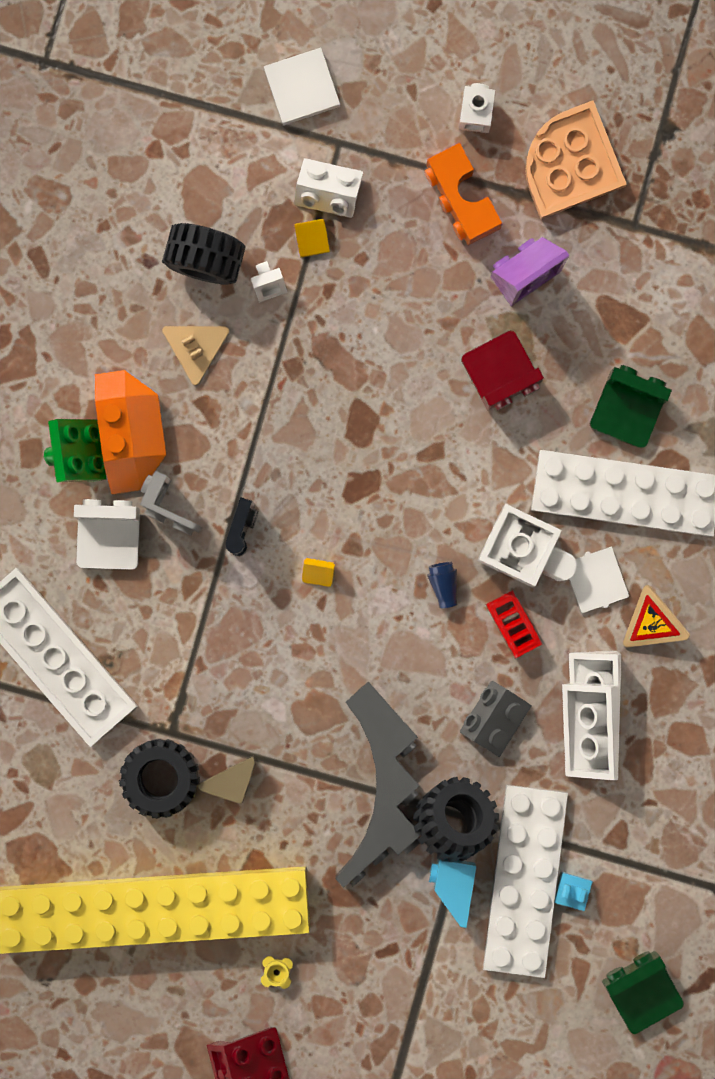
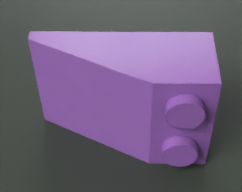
M543 237L536 242L531 238L518 248L520 253L510 259L507 255L493 265L495 270L492 271L490 277L510 306H513L562 271L569 258L567 251Z

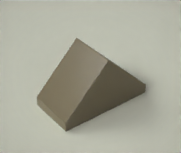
M253 755L202 781L197 786L202 792L242 804L257 760Z

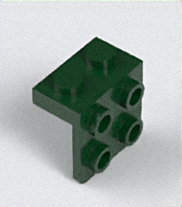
M621 365L620 368L614 367L610 371L591 418L590 427L595 431L637 448H644L648 444L662 406L668 401L672 389L665 387L667 383L658 378L649 377L647 380L637 376L638 371L625 365Z
M647 951L633 959L634 963L625 968L621 966L613 969L606 974L607 978L602 980L605 989L632 1034L643 1031L682 1009L684 1006V1001L667 973L663 960L656 951L651 953Z

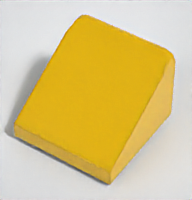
M324 219L294 224L300 258L330 252Z
M310 558L304 559L302 581L304 583L330 587L333 581L335 564Z

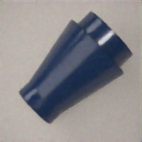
M443 562L429 566L427 577L438 600L439 608H450L458 605L456 599L457 569L453 568V563Z

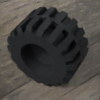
M179 223L171 226L162 263L169 269L194 279L214 284L229 285L237 281L246 247L240 240L227 233L205 226Z
M154 739L137 746L127 755L124 760L125 763L120 769L121 779L119 780V786L123 789V793H121L123 798L129 801V806L133 810L137 809L139 814L143 816L148 815L156 819L160 817L167 818L179 813L191 802L197 792L200 777H198V764L195 763L194 756L185 749V746L169 739ZM155 760H164L170 763L178 776L177 786L173 792L162 797L149 793L142 781L144 768Z
M452 777L448 781L440 782L418 802L416 806L418 810L414 813L413 820L418 821V823L414 826L415 833L420 832L421 837L418 838V841L421 845L425 843L428 846L426 851L430 855L435 852L437 853L436 858L442 861L447 857L449 862H456L459 859L464 861L492 842L494 839L492 835L497 833L499 827L494 824L499 820V813H494V809L497 807L495 800H489L488 796L491 794L487 789L483 792L480 789V783L474 782L470 784L469 778L463 777L461 780H458V777ZM446 806L453 807L462 813L467 823L466 834L457 832L449 825L445 816Z

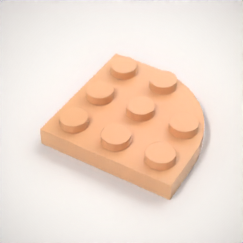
M594 101L574 107L551 118L538 131L530 146L526 160V179L540 219L614 192L627 185Z

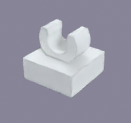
M267 261L256 265L259 275L252 277L251 281L259 303L288 293L280 268L270 271Z

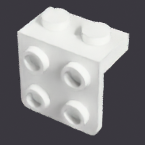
M83 499L82 505H74V517L78 519L77 565L80 568L136 569L139 554L140 509L132 507V501L114 500L113 506H101V500Z

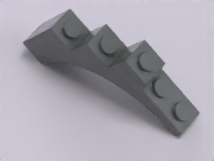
M369 681L345 703L360 722L370 743L376 768V796L373 814L363 840L352 858L335 876V879L343 888L348 883L352 887L356 885L366 875L363 870L369 864L373 863L376 866L389 855L386 850L388 847H391L397 855L403 851L408 854L420 843L417 839L421 835L420 832L415 833V825L398 807L401 802L406 806L419 794L416 791L419 784L396 759L399 754L403 758L417 746L414 740L418 737Z

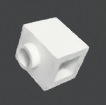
M480 83L471 84V87L465 86L459 124L460 130L489 133L495 90L489 89V86Z

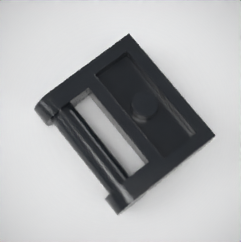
M240 497L225 544L226 549L235 556H242L246 553L248 546L244 539L247 529L254 528L259 513L257 509H254L255 503L252 500Z

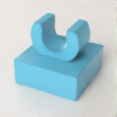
M561 872L554 903L585 911L593 881Z

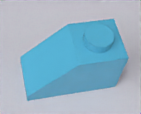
M448 858L443 861L438 859V864L432 863L429 882L434 883L435 892L459 926L467 928L476 864L460 860L449 862Z

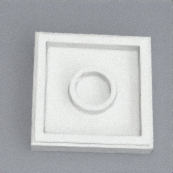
M321 48L264 66V71L283 126L340 107Z

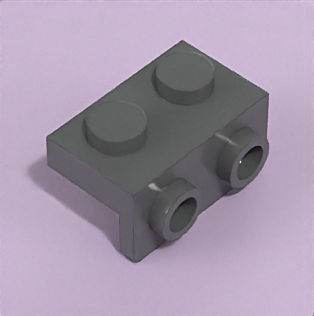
M491 681L488 687L481 693L480 699L472 712L466 717L460 733L500 757L532 705L498 683Z

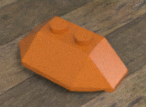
M125 370L95 374V405L103 462L111 494L141 491L147 476H152L167 456L159 395Z

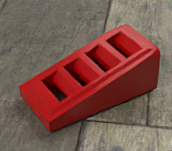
M513 590L485 604L514 659L542 645ZM511 601L514 607L498 615L496 609ZM516 612L518 613V619L506 625L503 624V619ZM523 623L525 629L512 636L509 635L508 631ZM529 634L531 640L516 647L514 641Z

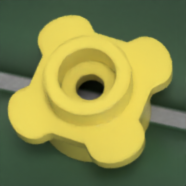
M272 956L265 957L262 962L265 969L264 975L261 977V983L265 987L280 986L282 989L288 988L291 984L289 972L293 967L292 961L289 958L278 960ZM274 970H279L280 974L275 975Z

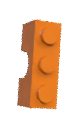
M460 143L427 159L426 166L428 169L424 171L432 187L437 185L442 195L438 197L439 202L445 213L451 212L456 221L452 225L460 240L465 239L469 246L501 229L502 221L489 197L477 202H469L464 200L458 192L459 184L472 177L474 171Z

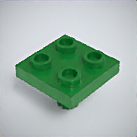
M55 419L48 421L51 447H47L44 450V460L49 466H54L56 482H94L106 480L98 419Z

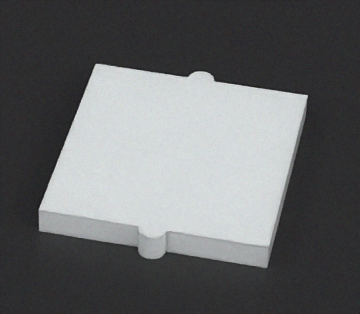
M612 547L594 553L585 552L583 557L576 559V572L569 580L581 613L599 607L608 608L610 603L629 597Z

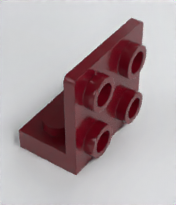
M276 1027L264 1029L232 1042L216 1041L207 1045L215 1079H290Z

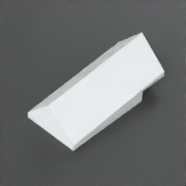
M617 651L569 653L570 683L562 684L565 775L570 777L618 780L621 654Z

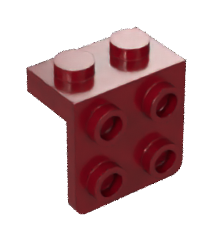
M511 330L465 353L461 358V362L487 411L494 407L499 411L513 403L511 398L521 393L526 397L540 389L539 384L544 379L539 367L536 369L533 367L517 334Z

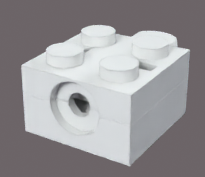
M507 504L503 506L477 560L531 587L536 586L541 573L557 581H565L574 575L577 568L576 559L573 555L555 547L562 530ZM525 522L531 524L532 527L525 525Z

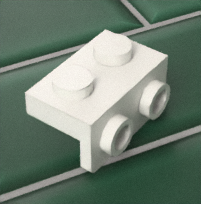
M304 158L296 184L294 204L308 209L352 218L363 171Z

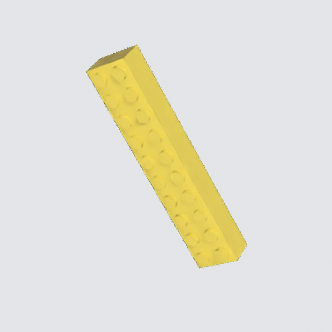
M306 866L0 887V954L309 933L310 930Z

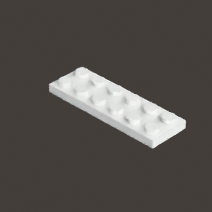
M540 450L531 511L713 537L715 530V475Z
M15 568L0 581V644L83 740L92 747L138 707L137 704L18 568Z
M506 785L483 970L545 978L567 792Z

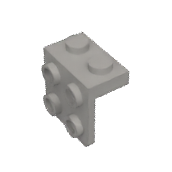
M155 471L153 477L148 475L141 488L144 496L140 505L146 508L144 514L162 523L168 518L174 521L172 527L190 536L193 531L200 533L202 530L201 526L159 507L172 480L158 471Z

